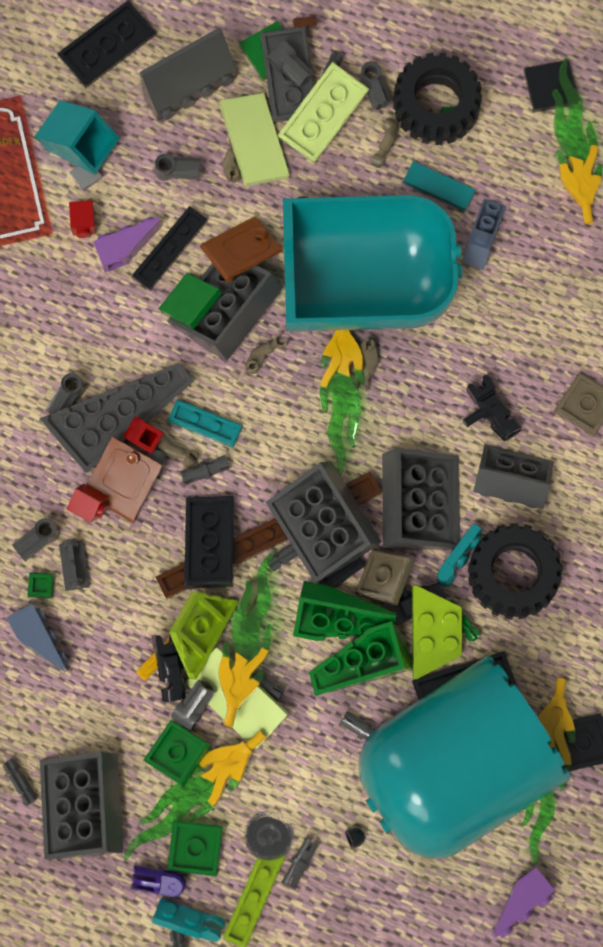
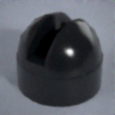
M354 827L345 831V836L352 849L364 843L366 837L362 829Z

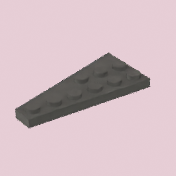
M177 363L39 418V420L81 469L87 473L99 463L112 437L122 442L126 440L123 436L135 416L147 422L193 383L194 380Z

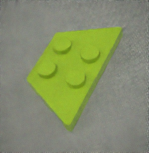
M412 585V678L418 679L462 656V607L418 585Z
M191 592L169 633L190 679H197L238 604L237 600L224 599L214 595L210 596L200 592Z

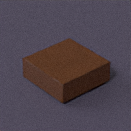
M315 16L292 19L293 28L317 25Z

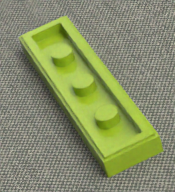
M285 855L270 860L257 858L222 939L239 947H247L286 857Z

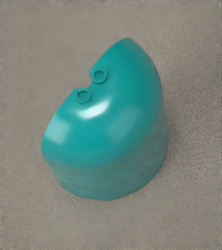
M413 195L283 198L286 332L419 328L436 321L449 309L456 295L458 279H462V264H457L456 258H461V245L456 244L455 228L451 218L439 205L426 198Z
M489 655L377 727L366 739L361 749L358 770L363 789L369 797L365 800L373 813L378 811L383 818L379 823L386 834L392 832L393 836L404 848L418 856L440 859L458 854L570 780L568 770L562 768L565 763L555 747L550 748L551 738L518 688L513 684L508 685L509 678L499 664L494 666L493 663L495 661Z

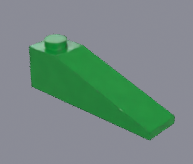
M304 581L299 598L293 636L314 641H324L328 637L347 639L348 636L362 635L363 632L371 627L390 621L395 623L396 613L330 586Z
M390 621L367 629L360 637L348 643L341 651L311 670L309 675L314 694L318 696L413 670L406 643L395 623Z

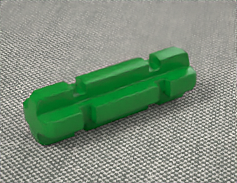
M453 599L449 600V601H451V602L457 604V603L455 602V600H453ZM462 610V633L465 632V637L472 643L481 636V632L477 627L472 626V621Z

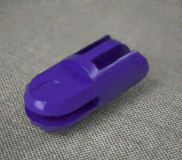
M134 865L131 890L168 897H177L184 892L186 881L181 874Z

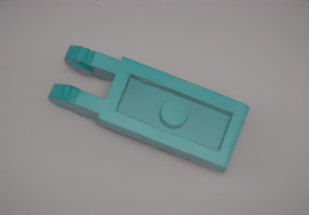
M476 524L470 527L445 560L440 571H438L437 578L441 586L447 588V586L455 581V572L458 568L462 569L469 560V553L472 549H475L479 540L483 539L482 528Z
M160 898L152 919V923L211 942L220 940L221 933L218 930L224 929L226 921L217 915H208Z

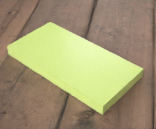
M332 62L277 135L278 138L315 164L369 92V88Z
M264 93L221 100L219 105L244 186L288 179L289 172Z
M216 647L210 654L198 678H189L186 684L192 689L200 679L213 686L216 693L208 705L225 720L228 707H226V699L220 686L218 671L222 656L229 658L230 669L234 667L235 661L220 647ZM259 685L256 691L243 702L240 709H237L232 728L246 741L250 740L259 731L267 739L289 713ZM263 740L254 749L257 750L265 742V740Z

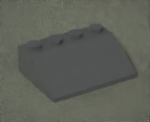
M220 27L139 72L144 100L158 122L162 119L168 120L172 118L176 111L182 108H190L199 98L211 96L215 89L221 86H229L236 78V68Z
M211 264L200 280L218 288L222 293L194 329L171 317L167 322L209 352L227 361L283 289L271 272L258 266L233 277L232 282L227 283L216 267Z
M395 448L383 453V547L402 550H454L460 542L458 456Z
M332 461L318 463L266 502L315 583L320 582L360 558L382 542Z
M95 752L40 760L44 860L123 853L118 753Z

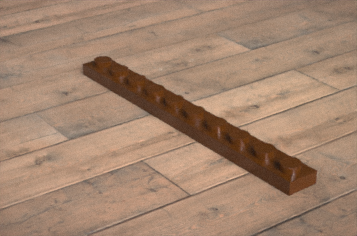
M371 472L346 483L358 505L382 493ZM276 519L234 538V566L288 540ZM185 563L156 576V580L166 600L188 590L184 587Z

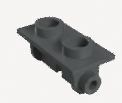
M65 540V543L59 544L65 591L89 588L83 540Z

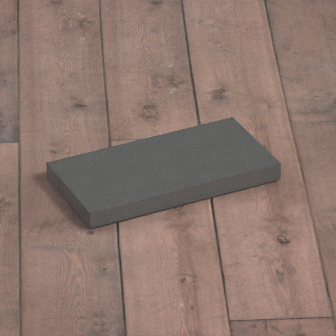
M305 27L260 33L273 123L289 121L314 87L313 75L299 88L282 71H277L266 58L282 41H285L294 49L297 57L312 70Z

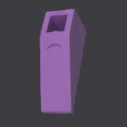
M148 217L143 219L140 224L124 226L116 233L102 234L97 240H94V246L104 272L106 273L127 265L161 228L160 218Z
M537 867L514 883L492 933L493 938L500 936L503 939L514 930L511 925L518 920L523 923L533 915L531 910L539 904L542 908L553 899L551 894L555 890Z

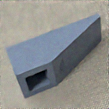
M486 199L483 200L467 242L462 263L484 270L506 208L505 205Z
M31 604L6 617L20 643L64 673L68 671L65 665L69 662L63 650L57 651L54 643L58 641L52 629L46 630L43 622L47 621L41 608L36 610L34 605Z

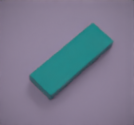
M414 161L403 180V184L464 212L475 193V189Z
M178 399L168 418L169 423L234 448L243 427L241 424Z

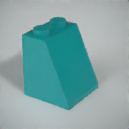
M59 100L34 136L48 151L94 175L120 139L95 110Z

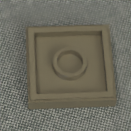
M579 372L554 412L594 437L603 424V387Z
M372 549L355 594L360 597L398 605L414 560L409 557Z

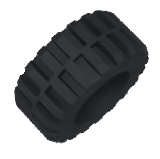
M433 52L426 53L425 58L421 56L414 58L413 65L407 63L403 68V72H400L397 77L393 98L395 118L397 122L401 121L400 127L404 132L409 130L411 138L416 140L419 137L424 144L434 141L435 145H442V141L446 140L450 144L455 142L456 136L460 139L463 138L467 130H471L475 125V120L478 119L481 106L482 87L481 82L477 81L478 75L475 70L469 71L470 65L466 61L461 63L459 62V57L452 55V58L447 57L444 52H440L437 56H434ZM440 84L452 89L456 93L459 103L449 112L431 113L418 104L416 94L425 86Z
M511 523L509 527L501 525L495 531L490 530L477 543L468 566L469 586L473 588L472 593L475 599L478 598L481 601L480 605L484 609L489 608L492 610L491 614L496 616L501 614L505 616V619L511 620L513 617L524 619L531 614L534 616L541 609L546 608L557 593L562 580L561 573L563 572V564L560 563L561 555L559 550L555 551V543L551 538L547 540L544 537L545 533L541 530H538V532L531 530L532 526L527 524L524 527H519L518 523ZM519 551L525 553L534 561L537 566L538 575L535 584L529 590L514 593L503 589L497 584L493 577L492 567L495 559L501 553Z

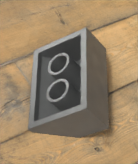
M484 444L473 492L485 497L500 498L510 503L524 504L530 508L544 509L550 488L554 461Z

